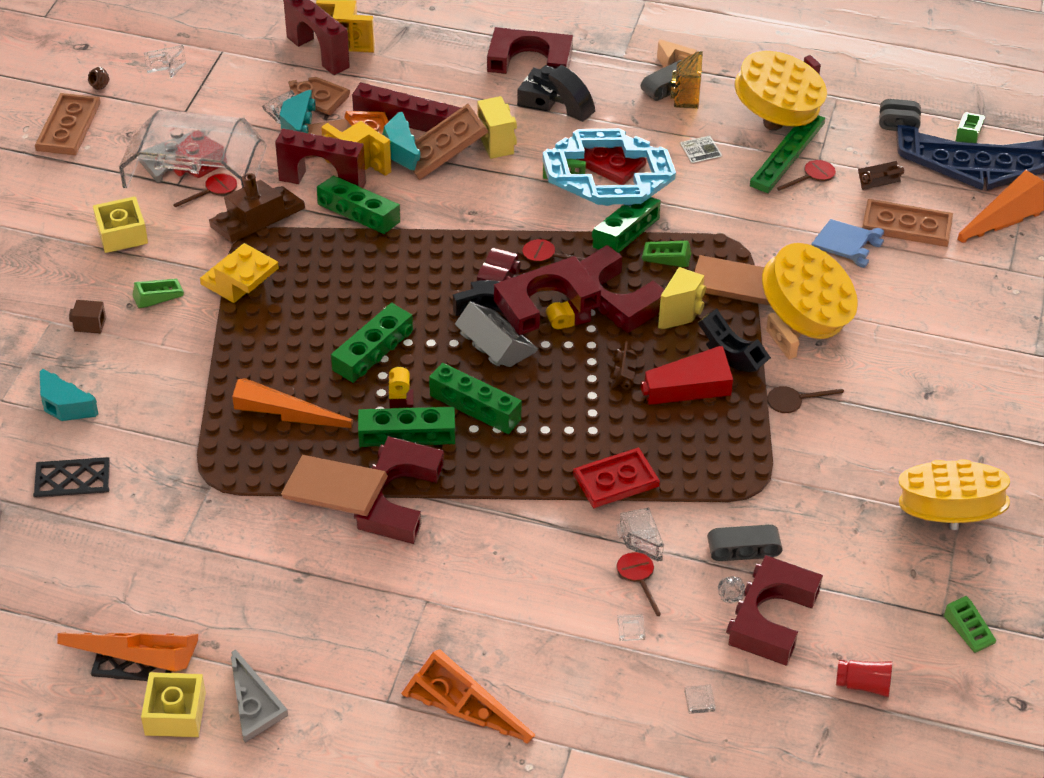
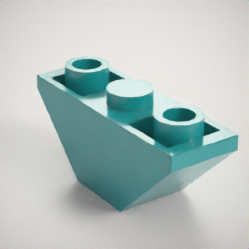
M306 90L283 101L280 111L281 130L283 128L308 133V124L311 125L312 111H315L316 100L312 99V90Z
M398 112L384 126L382 135L390 140L391 160L409 170H415L417 161H420V150L417 149L414 135L410 132L409 122L406 121L403 112Z
M45 369L40 370V395L45 412L60 421L91 418L99 414L96 398L91 393H85L73 383L62 380L55 373H50Z

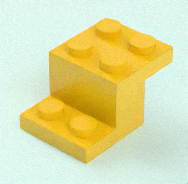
M316 0V5L347 28L349 51L374 53L373 16L357 15L356 0Z
M359 121L343 132L329 123L321 127L322 136L363 143L365 170L372 167L384 176L391 173L390 140L370 126Z
M244 243L201 276L200 283L235 303L279 269L278 261Z

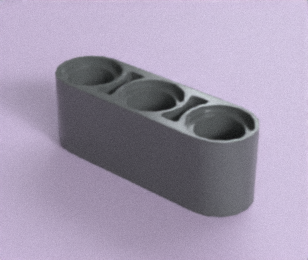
M677 62L646 76L641 82V89L655 101L675 93Z
M774 525L715 528L707 535L711 558L715 561L763 559L765 555L770 557L779 556L783 551L778 528Z

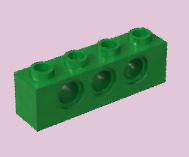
M334 175L317 186L318 205L382 234H385L400 223V204Z
M650 197L641 204L622 205L599 225L594 227L592 231L593 248L600 250L608 245L619 253L660 219L661 200Z
M390 303L331 354L332 371L352 383L359 377L364 376L390 350L395 349L398 343L405 337L410 336L413 331L412 314Z
M443 362L429 376L430 396L506 434H509L521 421L522 400Z
M454 407L358 409L359 447L385 445L388 436L420 445L455 444Z

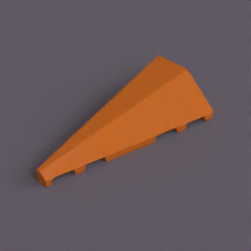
M1025 170L959 232L957 240L965 243L968 238L976 235L978 237L984 236L985 232L992 229L998 231L1022 222L1025 217L1031 215L1034 217L1039 216L1044 211V180Z
M245 378L237 380L232 396L234 409L281 414V421L352 428L353 419Z
M57 633V644L174 672L187 668L198 642V634L178 636L174 635V633H167L166 635L149 633H108L105 635Z
M440 649L432 652L420 671L414 674L401 693L407 698L411 697L422 701L423 704L435 706L447 711L446 713L480 726L500 731L499 733L521 739L527 744L535 736L528 727Z

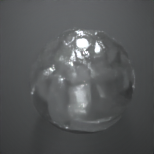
M726 577L718 584V594L723 602H739L744 598L745 585L739 577Z

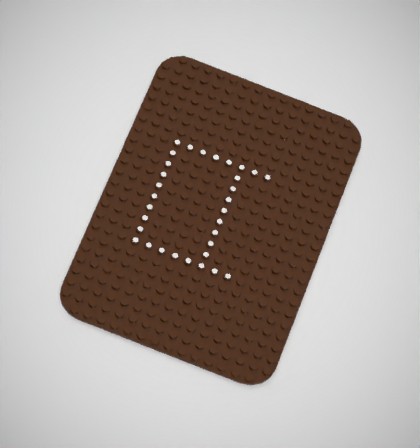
M265 227L233 243L228 253H233L245 243L278 261L279 269L235 303L221 296L197 450L198 471L209 486L222 493L239 496H282L281 493L302 455L372 468L373 464L377 465L380 446L359 447L358 409H390L389 372L395 367L406 368L410 373L409 389L414 391V408L451 407L430 396L429 376L443 362L522 400L521 421L509 434H506L454 408L455 444L424 445L444 451V466L437 483L408 476L399 477L385 486L382 492L385 498L588 501L573 475V469L639 447L659 478L660 487L618 501L735 502L747 500L762 492L771 480L773 469L764 365L753 372L739 371L729 366L733 377L731 396L649 405L646 395H642L641 382L645 381L646 371L709 350L706 345L709 339L697 322L716 308L736 335L747 341L758 339L762 344L758 303L705 293L702 298V302H704L702 313L700 315L697 314L693 322L675 327L658 328V314L627 333L622 328L617 327L607 316L602 315L597 308L591 309V322L569 328L554 329L545 313L547 307L552 303H563L570 301V299L558 291L544 290L530 297L540 312L539 329L523 334L538 350L511 367L505 365L496 366L489 361L488 358L490 356L487 353H482L474 347L475 342L473 340H468L460 334L461 329L455 325L460 315L456 316L453 311V294L471 289V282L477 281L478 272L493 247L518 254V261L521 262L519 273L513 276L516 277L563 260L562 258L552 257L550 260L541 263L528 261L522 253L526 243L536 239L550 241L554 245L555 253L586 258L598 251V249L593 248L592 231L390 229L385 234H382L371 228ZM643 232L619 252L622 256V272L605 282L602 287L615 294L635 292L651 281H655L664 289L667 287L679 267L643 261L642 255L646 242L689 241L691 249L689 266L681 268L695 272L699 255L755 265L748 249L740 242L727 237L723 233ZM390 303L412 314L413 331L410 336L405 337L398 343L395 349L390 350L364 376L359 377L352 383L332 371L331 354ZM628 342L627 349L634 350L637 354L634 384L630 389H623L622 386L617 384L612 390L610 373L615 363L612 361L616 349H621L624 343ZM245 378L353 419L352 428L281 421V414L234 409L232 396L237 380Z

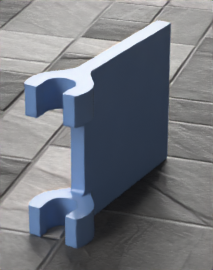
M830 219L811 245L823 251L849 258L859 267L865 268L869 263V260L866 259L869 250L863 247L867 241L875 247H881L884 239L880 238L884 234V230L880 228L867 230Z

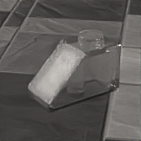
M649 507L620 513V524H617V533L620 539L623 538L626 547L635 552L643 553L657 562L663 561L664 544Z

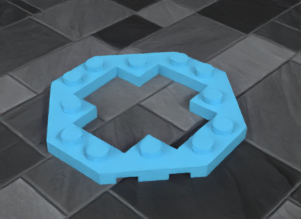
M619 128L577 129L573 132L572 137L569 139L565 137L557 142L555 148L545 150L542 156L549 183L597 205L641 204L674 181L676 171L667 149L663 147L654 148L650 146L649 141L637 136L634 139L626 136V131ZM584 147L589 149L594 147H622L625 158L637 159L639 157H646L652 173H634L633 182L635 185L595 186L592 174H570L566 159H584Z

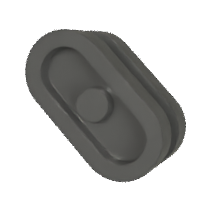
M886 99L880 104L879 125L881 128L890 131H897V125H907L919 129L921 125V106L916 101Z

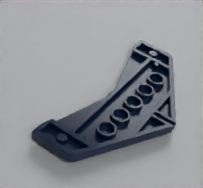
M897 125V151L901 157L980 190H983L984 186L983 177L986 178L987 190H991L1012 183L1025 170L1034 175L1044 173V137L1043 140L1005 145L966 143L919 133V129L916 127Z

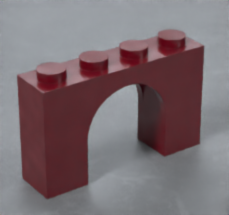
M283 0L287 38L299 47L314 40L315 33L321 48L322 66L332 75L350 68L347 28L311 0Z
M495 27L487 54V72L507 74L511 58L518 53L529 51L544 55L547 58V66L556 69L563 65L569 69L573 52V35Z
M282 128L275 141L279 181L300 184L306 172L305 157L318 156L329 161L335 167L338 178L364 188L366 174L363 143Z
M606 245L580 261L601 289L600 307H597L602 315L612 320L617 327L629 333L659 314L661 295L665 289L655 281H651L629 294H615L602 287L605 282L622 272V256L611 247Z
M576 256L494 284V301L519 336L539 329L540 312L530 299L537 292L553 290L563 293L570 299L579 313L600 307L601 289Z
M388 436L385 445L381 444L379 448L377 465L373 464L372 469L385 471L388 477L368 515L354 514V519L357 521L358 530L414 544L422 524L421 511L393 504L383 496L382 492L389 482L399 477L408 476L437 483L444 466V451Z
M765 555L762 563H757L755 566L753 582L749 581L747 583L744 601L740 600L735 611L736 619L729 621L726 633L730 634L728 645L787 666L796 647L798 631L767 620L761 615L757 607L770 599H784L812 609L821 589L823 575Z

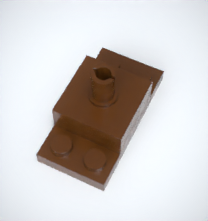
M248 173L246 176H242L243 188L224 196L227 211L221 212L209 219V223L212 229L233 243L305 209V203L285 187L272 188L262 180L256 181L255 174Z

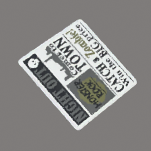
M711 136L680 142L692 163L722 157Z

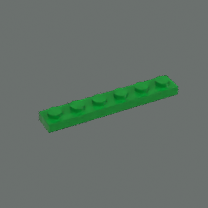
M818 115L813 122L807 125L794 126L751 178L750 187L769 194L823 127L825 117Z

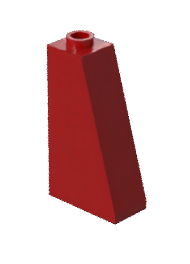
M718 346L646 371L645 381L641 382V392L643 396L646 395L648 404L731 396L733 377L723 346Z

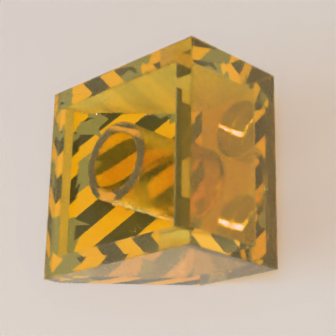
M698 51L677 62V71L673 70L672 83H676V87L671 86V99H675L674 107L698 109L703 51Z

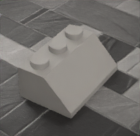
M469 302L455 323L461 329L460 334L468 340H473L475 342L474 347L482 353H487L490 356L488 358L489 361L496 366L505 365L511 367L538 350L523 335L519 336L512 325L498 312Z

